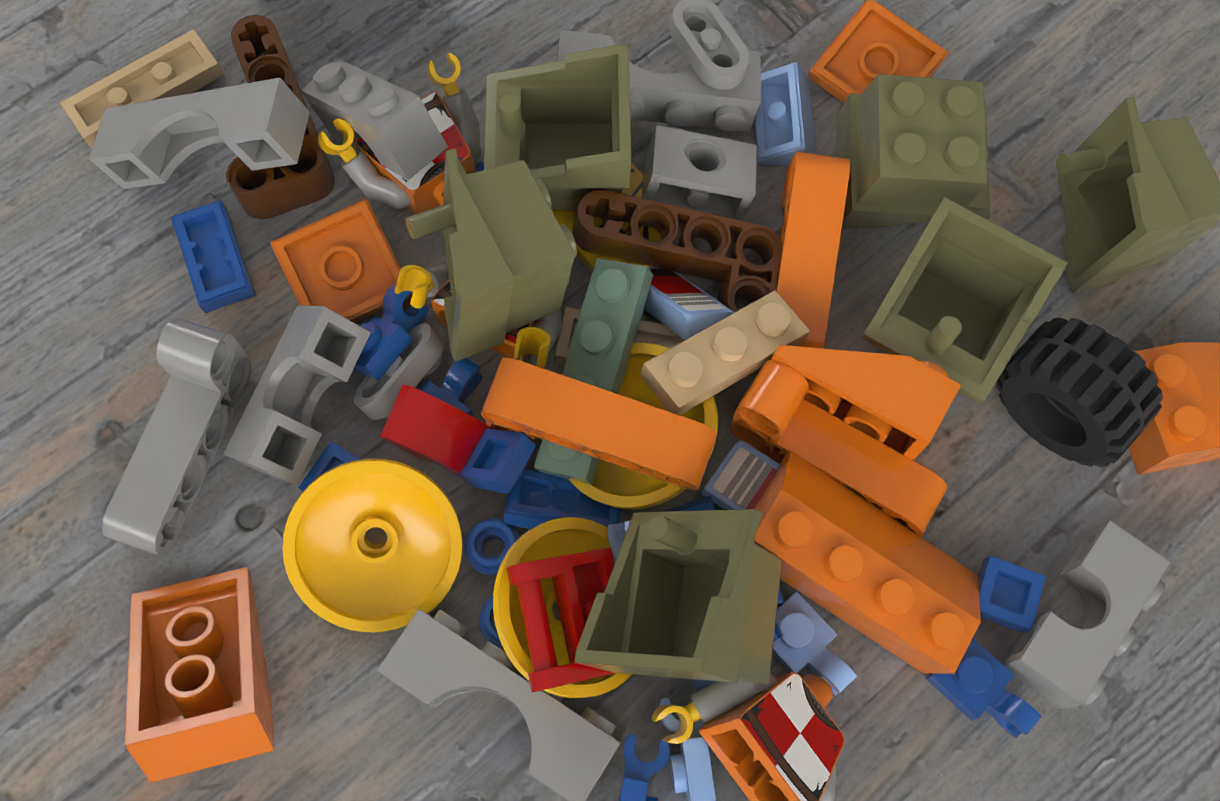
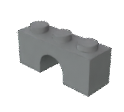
M342 60L321 67L314 74L313 81L301 90L333 139L343 144V135L335 128L333 121L335 119L345 120L353 129L354 139L351 145L356 151L354 141L362 137L382 166L407 180H410L448 147L418 95Z
M297 305L223 455L268 476L298 485L322 433L311 427L312 415L316 404L326 389L333 383H347L371 332L325 306Z
M1111 520L1088 531L1059 574L1062 579L1070 583L1081 593L1086 602L1087 618L1082 628L1073 627L1052 612L1035 618L1032 631L1021 633L1002 664L1017 679L1058 709L1091 704L1101 694L1107 684L1108 677L1103 672L1112 657L1122 655L1135 639L1137 630L1132 625L1141 610L1146 611L1151 608L1162 595L1166 585L1160 579L1171 561Z

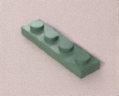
M596 259L562 375L619 394L653 278V274L647 266ZM542 439L534 468L543 473L593 485L600 459Z

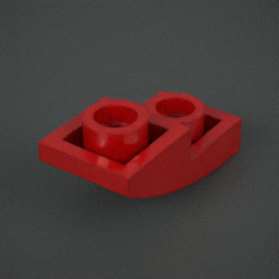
M402 385L380 437L414 457L434 462L460 477L462 469L486 428H493L430 394L409 385Z

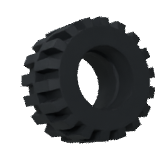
M1062 317L1053 318L1050 322L1045 321L1010 358L996 382V388L1000 392L998 396L1002 404L1007 408L1013 420L1029 436L1057 455L1089 467L1093 465L1107 467L1110 463L1114 464L1119 460L1159 413L1162 407L1160 402L1163 399L1162 390L1156 385L1159 381L1154 372L1146 367V362L1138 353L1133 352L1124 341L1117 336L1114 337L1107 333L1105 329L1094 324L1090 326L1084 321L1071 318L1069 321Z

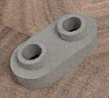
M682 0L677 3L673 9L670 22V35L697 76L706 85L715 89L725 90L738 86L745 78L750 62V53L718 6L709 0Z
M418 324L408 332L413 340L380 380L366 376L358 386L353 398L354 404L371 420L388 418L402 385H409L415 388L423 377L430 375L441 364L445 342L429 324Z

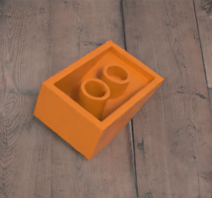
M1180 342L1133 351L1138 353L1146 362V367L1154 372L1159 381L1156 385L1162 390L1163 396L1160 402L1162 407L1159 413L1129 447L1138 475L1220 459V343Z
M779 345L771 359L792 367L806 378L809 383V389L804 397L805 400L911 460H914L931 442L961 387V384L950 379L946 371L940 366L928 361H918L905 355Z
M248 567L131 594L125 746L150 783L274 751L271 694L252 577Z

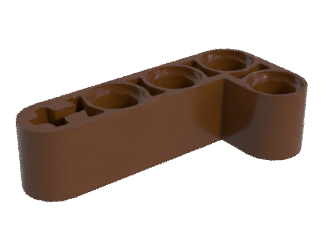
M250 15L240 19L233 26L231 39L247 83L281 78L308 109L273 22L261 15ZM262 52H267L266 55H261V56L258 55V54H260V53H262ZM310 114L297 164L251 170L237 157L229 164L226 171L227 183L245 213L252 218L261 220L320 201L329 195L335 183L334 174L327 156L318 144V133ZM306 167H312L306 172H300ZM258 184H263L259 188L251 190L252 187Z
M608 190L591 191L580 200L572 225V235L575 243L584 251L719 281L717 301L734 313L739 311L735 305V297H742L753 303L769 293L777 291L783 244L780 237L766 226ZM594 217L603 219L602 226L604 228L594 226ZM622 221L629 223L625 234L620 233L623 225ZM642 226L655 228L660 233L662 240L658 242L646 240L640 234L638 228ZM697 237L706 240L712 248V253L698 251L693 246L691 238ZM743 249L756 251L760 255L763 265L750 263L745 258Z

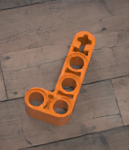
M796 151L788 164L782 193L781 209L785 210L780 240L783 244L776 292L810 330L804 343L800 344L799 347L824 349L849 181L850 159Z
M512 358L501 359L481 411V415L487 425L495 430L523 433L532 442H535L536 437L690 490H699L717 437V432L714 429L695 420Z
M767 360L762 365L735 410L730 424V430L733 435L781 464L787 452H794L922 537L947 490L946 482L926 467L805 400L804 397L809 389V383L806 378L782 362Z

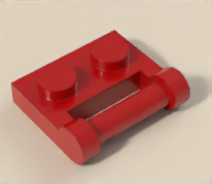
M611 547L534 560L506 568L510 586L517 587L534 671L528 673L531 692L614 673L575 663L576 649L597 593L605 592L615 565ZM552 578L569 658V664L558 666L540 581Z

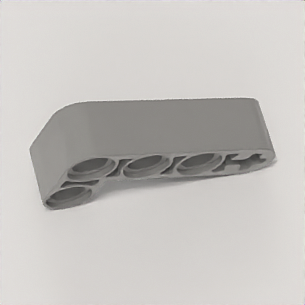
M180 318L172 319L160 335L156 350L157 361L170 375V378L107 507L102 524L103 535L106 538L158 556L166 554L176 542L246 389L251 373L250 357L234 336Z

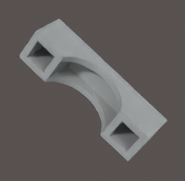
M560 30L557 61L565 60L568 53L615 44L611 35ZM749 51L750 62L744 80L738 86L725 90L715 89L706 85L700 80L693 68L678 73L663 74L644 70L629 62L630 121L640 120L669 123L674 126L688 125L716 128L727 132H750L761 102L760 52Z
M281 78L105 108L89 160L123 189L164 184L179 164L192 153L205 146L222 142L251 170L293 165L298 163L310 111Z
M418 609L376 671L433 709L451 697L472 691L489 692L507 699L520 710L529 728L532 752L528 774L568 801H586L621 744L611 737L616 726L588 707L585 708L581 716L561 703L564 697L548 693L544 690L531 692L530 683L511 670L514 665L506 652L488 641L483 649L480 650L462 638L468 628L440 609L434 618Z

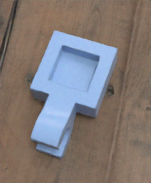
M798 592L776 610L775 621L784 636L773 642L772 655L788 672L798 673L806 666L813 675L823 678L830 685L833 697H835L857 677L854 671L839 656L826 648L835 639L837 633Z
M669 698L662 699L659 706L670 704ZM672 713L661 719L662 724L667 730L672 733L678 731L680 721L675 719ZM703 719L694 722L690 737L685 742L678 744L680 754L670 755L674 792H685L686 801H716L709 748L707 742L699 733V730L704 725Z

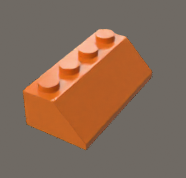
M787 452L754 508L762 512L754 543L782 559L780 580L922 674H955L981 623L978 575L794 452Z

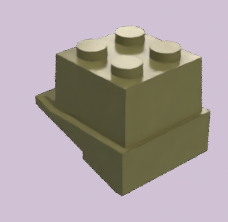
M617 44L568 53L565 60L487 74L484 170L524 160L534 179L539 178L545 183L551 198V210H577L580 200L587 193L594 190L622 193L623 188H630L629 44Z
M878 74L862 94L850 93L836 115L837 157L850 159V173L842 228L900 226L902 223L930 222L944 197L985 219L990 217L986 100H984L983 82Z
M1135 97L1126 98L1074 152L1061 154L1057 158L1056 167L1068 233L1061 240L1064 258L1068 262L1066 265L1068 282L1073 293L1112 285L1129 272L1167 262L1220 221V180L1187 117L1140 122Z
M456 148L446 151L443 205L405 219L412 239L442 230L451 296L444 298V309L450 350L455 362L504 344L506 333L560 310L566 287L569 285L573 261L577 256L575 239L570 229L564 224L559 225L551 210V198L545 183L539 178L534 179L524 160L466 174L457 157Z
M944 197L861 338L889 354L910 356L918 361H928L940 366L946 371L950 379L961 384L958 391L960 394L982 405L1029 326L1037 317L1068 262Z
M757 509L634 512L605 592L597 593L576 649L575 663L614 673L733 683L769 684L782 559L754 543L762 512Z

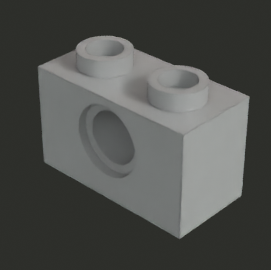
M656 125L645 156L641 198L742 221L756 195L757 145Z

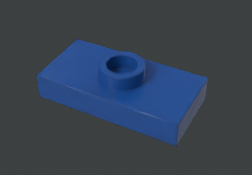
M222 200L171 217L198 304L204 313L256 296L227 208Z
M525 469L521 478L515 483L510 494H508L503 523L505 525L532 529L553 519L576 517L595 521L608 528V525L620 523L621 509L613 508L591 499L577 489L567 478Z

